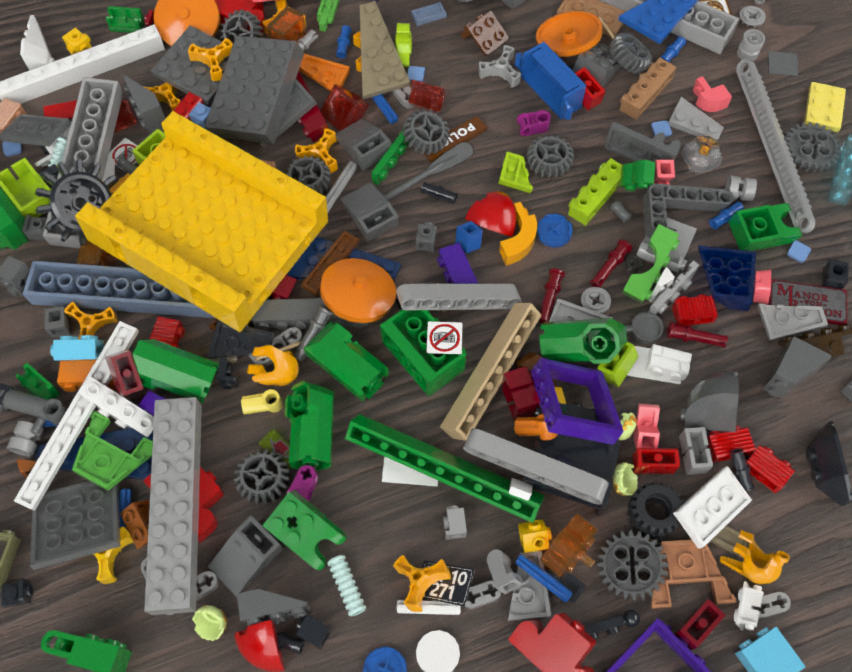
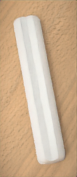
M404 600L397 601V613L459 615L461 612V606L423 600V611L413 612L405 606Z

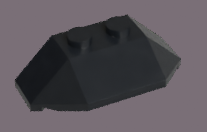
M829 421L820 429L806 448V458L810 461L811 478L815 481L816 488L839 505L846 506L852 502L851 485L838 433L833 421Z

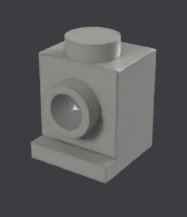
M458 506L447 507V516L443 517L444 529L449 531H445V539L466 538L467 529L464 508H459Z

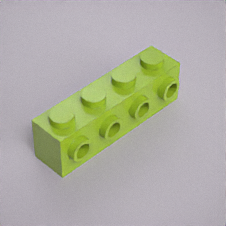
M612 158L607 163H603L598 173L592 175L588 182L589 184L581 188L578 197L570 201L568 215L586 226L620 186L622 164Z

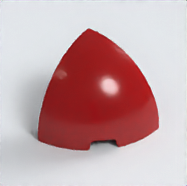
M500 191L487 193V197L481 201L477 200L468 210L465 216L466 220L472 221L474 224L507 236H513L516 213L514 204L506 193Z
M272 620L248 626L247 630L237 631L234 634L237 648L251 665L269 672L285 671L282 652L278 648L275 623Z

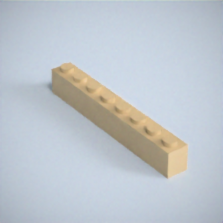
M515 303L450 409L440 428L451 438L466 441L471 429L475 428L501 385L504 373L508 372L541 317V314L532 303Z

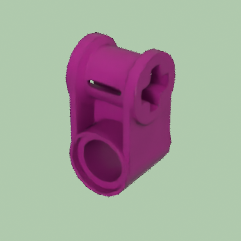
M545 110L520 114L516 119L521 128L520 135L530 136L547 132L550 128L551 115Z
M309 465L300 467L287 494L295 490L310 502L313 490L318 482V475L314 468ZM311 474L312 477L305 480L304 476Z

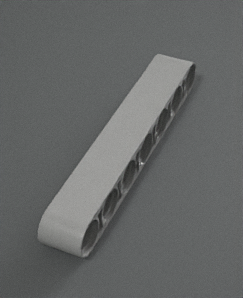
M403 284L396 290L403 310L512 309L515 303L522 302L514 284Z
M476 428L471 429L463 447L466 452L594 504H602L609 485L603 478Z

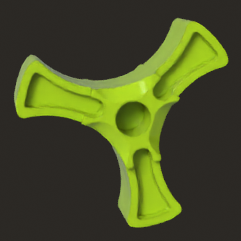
M397 23L395 48L403 66L408 68L410 54H412L410 23Z

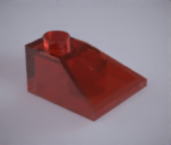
M334 84L320 112L326 120L341 131L362 119L369 104L357 94Z

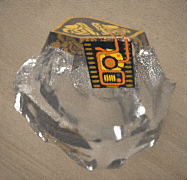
M708 135L696 137L682 149L685 163L690 171L696 174L711 171L722 162L719 144L713 137Z

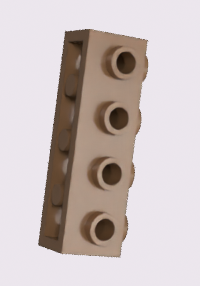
M659 58L655 63L652 62L648 71L642 73L639 81L634 83L628 94L625 93L620 99V111L637 120L673 79L677 67L662 58Z

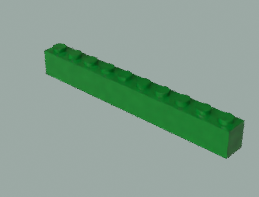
M361 414L350 421L345 437L346 440L532 523L538 515L545 495L532 490L529 500L509 494L511 483L509 479Z

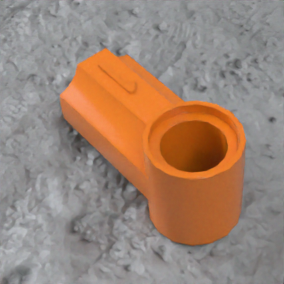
M543 414L537 417H517L515 420L514 430L518 436H539L541 440H551L558 435L548 432Z

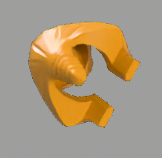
M272 345L254 347L253 356H267L273 361L275 366L272 372L267 373L263 365L249 364L247 373L255 374L252 377L254 382L264 385L285 386L297 378L299 365L291 351L283 352Z
M741 530L738 537L748 542L749 548L736 542L733 551L740 554L744 561L740 562L721 556L720 562L753 583L761 585L776 581L782 572V566L789 561V555L784 551L772 552L770 554L764 553L756 544L754 535Z

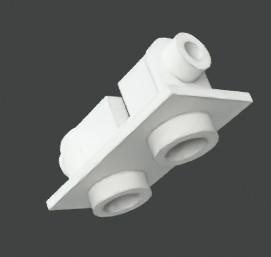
M744 581L743 588H740L738 593L740 603L739 608L734 612V621L740 630H743L745 625V629L754 631V627H757L760 612L759 610L752 609V606L761 608L764 592L762 587L753 585V588H751L746 581Z

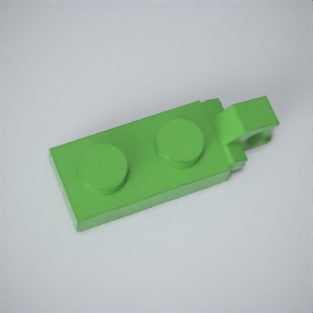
M340 0L321 1L317 12L319 31L326 32L328 24H332Z

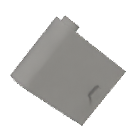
M667 218V228L679 234L677 240L680 242L675 251H670L668 256L671 259L666 267L678 273L679 270L683 271L687 260L684 258L697 229ZM646 235L636 257L654 264L655 255L652 248L648 245L650 238Z

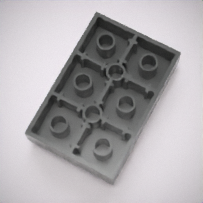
M236 36L205 128L220 138L263 142L274 145L278 128L281 125L283 114L304 55L299 44L296 41Z

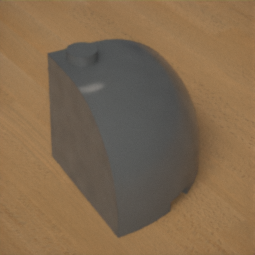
M718 371L705 376L695 384L687 398L686 409H681V421H685V428L705 427V430L735 432L739 397L738 371Z

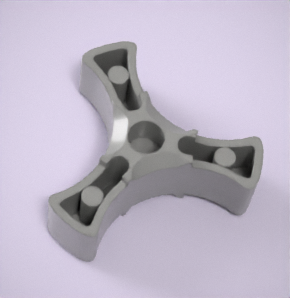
M504 45L503 54L499 59L492 60V62L480 61L479 77L483 79L487 76H499L507 80L511 88L517 86L521 80V73L515 71L509 64L514 58L515 48Z

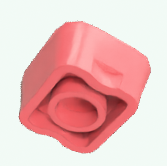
M771 269L756 271L753 286V302L768 305L771 291Z

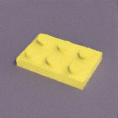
M811 82L804 120L806 126L809 122L813 126L818 123L820 128L825 125V130L831 129V131L839 132L842 124L846 89Z

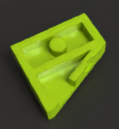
M506 152L498 184L531 193L533 187L528 180L529 173L525 167L526 163L523 156Z

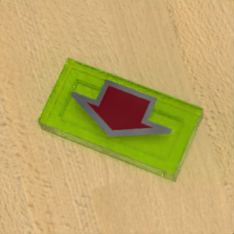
M272 429L259 442V445L264 450L268 449L269 454L275 451L277 456L281 455L283 457L282 462L286 461L288 464L285 468L290 469V445Z

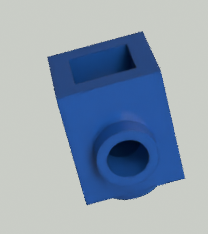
M472 221L457 226L455 244L460 243L466 254L481 248L483 230Z

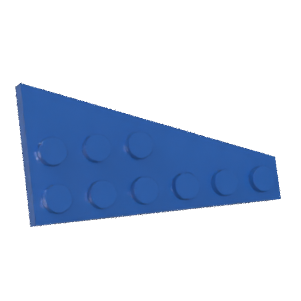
M647 0L619 15L618 20L661 44L699 0Z

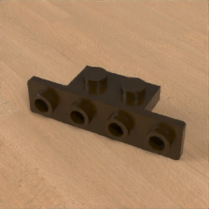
M851 324L839 325L838 329L823 328L820 329L821 332L819 333L812 331L802 333L803 336L800 337L796 335L784 337L785 340L778 341V345L786 347L793 337H796L832 355L831 357L843 355L842 335L851 334L852 327Z

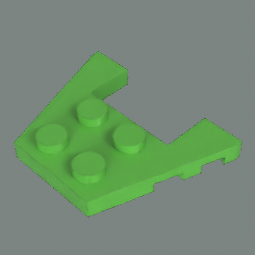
M93 411L91 415L92 420L85 432L86 437L83 445L80 446L72 470L76 474L109 491L152 457L153 442L143 437L132 454L117 448L99 438L111 421L109 418Z

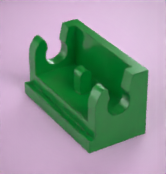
M108 6L107 10L110 16H106V21L110 31L133 33L143 29L145 22L140 8Z
M28 363L23 366L26 371L25 374L22 376L18 373L16 374V378L20 381L19 384L31 395L50 400L56 399L61 394Z

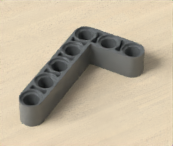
M653 184L643 195L645 234L651 239L658 224L667 228L666 208L720 212L733 202L734 196L732 192L726 189Z

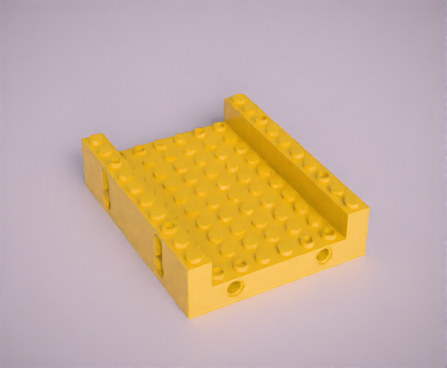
M172 111L161 123L166 136L163 141L100 209L87 202L75 215V218L88 241L238 332H241L327 224L326 197Z

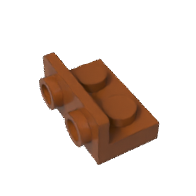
M150 500L132 502L120 513L137 549L143 548L148 543Z

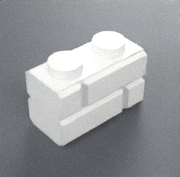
M653 344L648 353L645 370L654 376H668L673 381L684 380L689 373L692 354Z

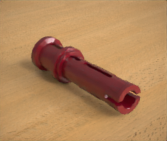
M622 239L617 242L616 248L609 252L607 261L590 281L592 287L601 288L615 267L623 263L626 254L630 253L633 249L630 243Z
M552 268L549 270L550 276L544 286L546 291L539 312L541 314L538 320L539 323L549 322L555 298L561 291V281L565 277L564 271Z
M670 322L667 329L668 339L673 337L682 339L683 342L691 340L723 348L726 347L727 344L725 343L728 342V336L695 330L690 325L680 326Z

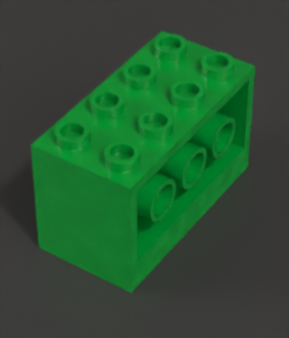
M402 309L380 325L381 340L425 394L430 397L465 371L467 353L463 347L462 354L427 353L428 322H440L439 319L433 318L429 310Z

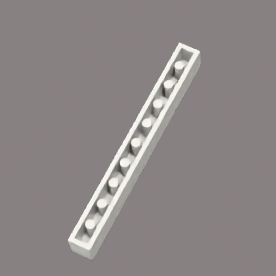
M152 25L0 81V99L6 98L22 104L83 80V77L91 78L163 51L165 48L156 26Z

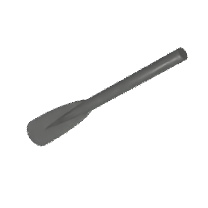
M466 142L459 143L435 160L428 169L383 196L389 201L428 176L448 170L467 160L473 153L471 145Z

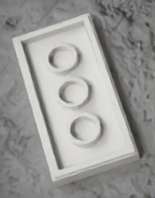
M726 466L717 472L673 514L697 548L700 549L715 537L752 499L729 467Z

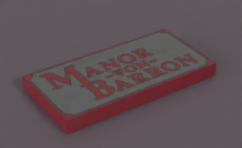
M771 279L768 305L822 307L828 324H847V290Z

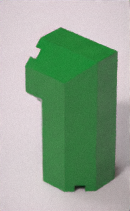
M0 187V248L5 249L4 247H9L10 249H17L29 240L22 231L25 218Z
M612 318L544 322L541 325V330H544V334H540L539 338L542 357H547L546 359L557 362L590 361L593 364L610 363L627 343L626 326Z
M330 322L304 347L305 354L363 402L365 397L370 399L384 384L381 380L383 376L385 378L388 377V368L360 346L357 341L353 343L351 341L353 336L339 323L333 324V322Z
M155 339L139 340L132 355L142 386L152 390L160 387L187 398L196 397L200 403H204L219 366L216 362Z
M306 381L299 382L293 385L291 390L294 392L292 395H288L285 399L284 415L290 418L289 421L291 422L289 464L291 468L295 469L309 465L316 467L315 471H322L332 467L335 391Z

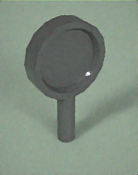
M648 312L638 314L634 317L631 325H625L626 333L631 332L633 338L642 344L657 342L664 330L662 320L655 314Z

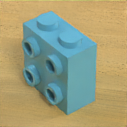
M84 335L81 336V339L73 336H60V340H53L50 348L51 356H54V360L59 361L97 360L104 349V340H98V336Z
M767 627L756 633L757 639L751 641L750 638L739 645L741 650L735 653L748 672H799L806 667L777 627L770 630Z

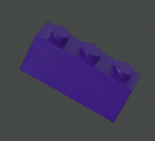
M460 243L439 249L437 263L440 268L443 267L446 283L478 284Z

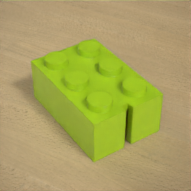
M26 158L11 165L19 178L18 180L14 178L8 168L1 171L0 187L23 217L26 218V215L31 217L43 215L37 214L36 208L41 205H49L48 198L35 195V190L37 188L51 190Z

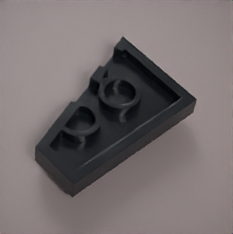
M217 321L208 358L250 355L253 353L254 347L272 345L275 333L246 326L241 332H238L222 321Z

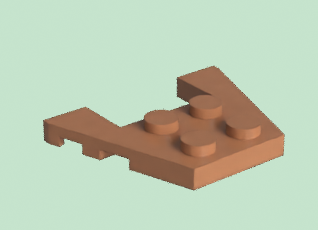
M692 539L662 541L660 543V546L663 547V551L660 554L667 555V559L662 562L668 563V568L663 569L668 572V577H661L665 580V585L658 583L660 592L653 589L651 609L672 607L668 585L710 582L715 605L734 604L737 602L734 594H731L727 586L728 583L725 577L721 575L717 562L707 544L703 548L698 549Z

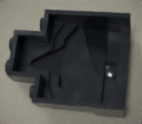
M567 403V416L599 422L595 409L584 408L578 403ZM560 434L551 440H541L539 436L536 437L533 451L603 478L609 483L602 504L588 502L526 476L524 482L531 484L532 489L598 509L596 515L601 516L608 505L613 485L612 478L621 442L616 441L612 445Z

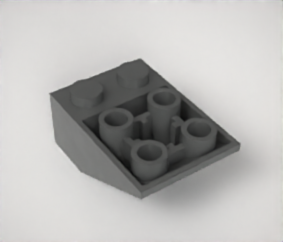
M599 44L579 54L572 71L575 73L585 67L603 87L622 66L611 56L612 53L609 50V46Z
M123 76L125 80L123 87L127 94H131L128 95L132 106H136L134 111L138 119L142 118L139 121L143 130L147 129L149 135L157 129L162 131L161 123L165 120V116L155 94L127 76Z
M363 119L336 133V140L363 171L379 162L391 147V141L379 128Z
M372 183L340 198L366 242L398 226L399 216L390 202Z
M250 516L235 530L209 564L208 568L237 597V594L241 593L283 551V548Z
M255 589L237 594L240 621L247 627L268 620H272L275 624H281L286 622V618L294 617V619L305 618L308 613H312V609L307 602L269 591Z

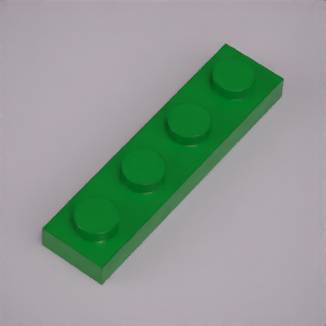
M402 130L371 172L372 183L379 185L382 180L384 181L389 170L395 167L397 159L405 153L406 147L410 142H405L404 130Z

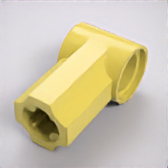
M270 389L262 394L243 396L241 406L244 414L264 411L275 413L282 409L283 400L277 391ZM277 398L273 404H269L271 399Z

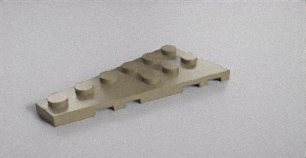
M376 2L361 4L360 39L363 100L410 86V80Z

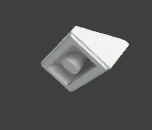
M667 267L649 299L650 302L656 301L671 286L675 278Z

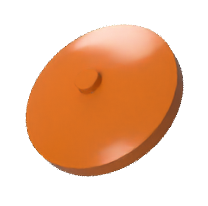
M158 0L154 10V24L160 37L169 46H172L189 26L214 38L220 25V12L215 0Z
M570 11L555 15L543 22L536 32L537 45L545 42L558 57L581 54L594 47L600 41L603 33L602 23L597 16L584 11Z
M350 258L337 261L325 270L320 283V295L326 307L338 317L355 323H369L383 318L390 312L396 298V287L391 276L379 265L363 259Z

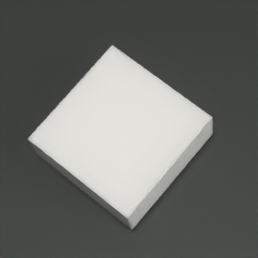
M512 478L509 494L529 500L532 494V485Z

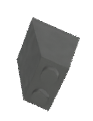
M793 337L781 352L763 389L774 397L783 398L814 376L829 361L832 355Z

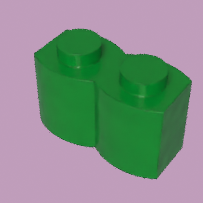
M639 160L634 163L623 164L620 187L625 188V191L634 192L636 189H647L648 186L653 185L656 162Z

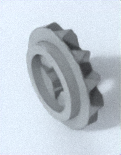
M746 6L740 11L739 19L742 20V24H747V27L752 26L755 28L756 26L760 27L765 22L766 15L762 9L756 6Z
M590 287L581 296L582 307L604 314L605 311L609 310L611 297L602 288ZM599 297L598 303L593 306V300Z

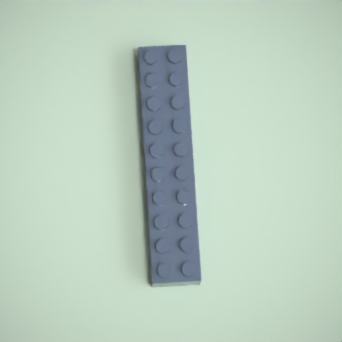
M32 261L23 295L32 305L67 307L71 302H74L79 308L106 310L108 307H111L113 311L215 318L134 268Z

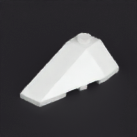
M30 15L27 23L28 30L24 32L26 38H22L20 55L29 71L55 61L50 54L35 16Z

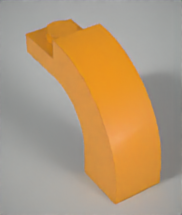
M521 202L514 204L516 222L520 232L513 238L500 241L499 252L506 266L516 263L528 255L535 242L537 232L535 214L529 216L527 208H524Z

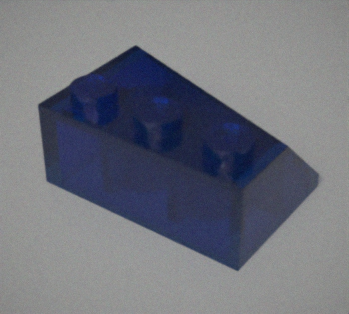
M698 245L712 298L728 309L749 312L753 300L756 252Z

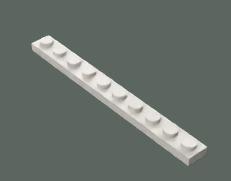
M119 321L80 389L89 377H93L103 385L108 386L112 376L105 357L123 350H129L139 332L137 328ZM79 391L14 499L15 502L34 511L96 406L81 396Z

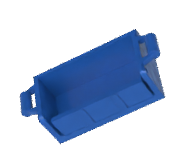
M545 42L526 51L523 55L521 53L516 54L515 66L520 70L523 80L561 120L564 118L570 120L572 113L582 107L586 84Z

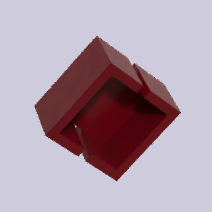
M527 366L506 372L503 375L501 389L507 404L515 403L508 407L514 423L517 417H535L536 409L538 406L540 407L539 397L535 386H533L535 383L532 373H529Z

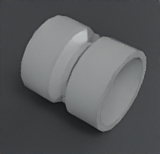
M756 29L747 30L738 47L737 56L741 60L755 61L765 42V35Z
M730 175L725 189L732 192L734 200L739 197L742 201L752 202L756 193L757 180L747 177L742 180L739 176Z
M18 421L13 431L15 436L10 438L7 449L22 456L33 457L37 448L35 442L40 440L44 429L41 428L38 434H34L31 432L33 423Z

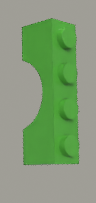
M658 224L648 243L655 255L654 266L643 274H632L622 294L640 303H643L644 299L649 300L653 292L650 289L652 284H657L662 275L659 273L662 266H667L671 259L668 256L670 251H675L680 242L677 240L678 233Z

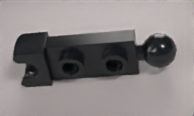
M627 610L623 616L584 626V631L595 640L599 638L598 634L607 632V635L620 632L619 628L624 625L636 627L640 623V615L635 610Z

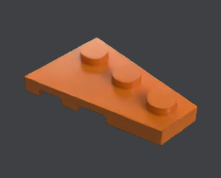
M304 54L299 71L338 96L350 73V67Z

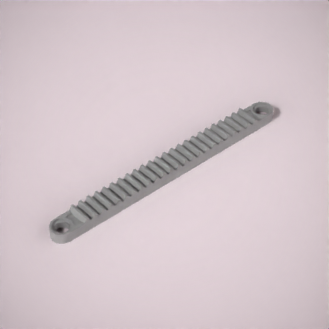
M743 59L738 63L736 72L784 201L790 205L791 211L789 214L794 227H798L802 233H809L815 227V218L811 211L812 206L808 203L810 201L806 198L805 188L801 185L803 184L799 179L801 177L797 174L798 170L793 163L794 159L790 156L792 154L788 151L789 147L784 140L785 136L779 128V120L775 117L776 113L773 112L774 108L769 101L770 97L767 96L768 92L765 90L766 87L761 80L762 76L759 75L754 62ZM748 64L747 71L743 72V68ZM804 219H807V226L805 228H802V221Z

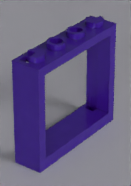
M540 358L536 365L533 366L531 373L548 432L614 445L624 430L602 371ZM552 379L587 386L599 422L562 415Z
M657 618L605 672H616L653 632L694 672L711 671L705 666V661L698 654H693L688 649V644L681 637L677 638L671 632L672 629L668 624L666 625Z

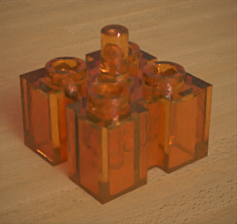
M577 513L554 539L540 561L559 577L565 571L570 573L578 561H582L591 568L595 561L585 553L587 552L586 549H589L596 539L593 536L598 529Z

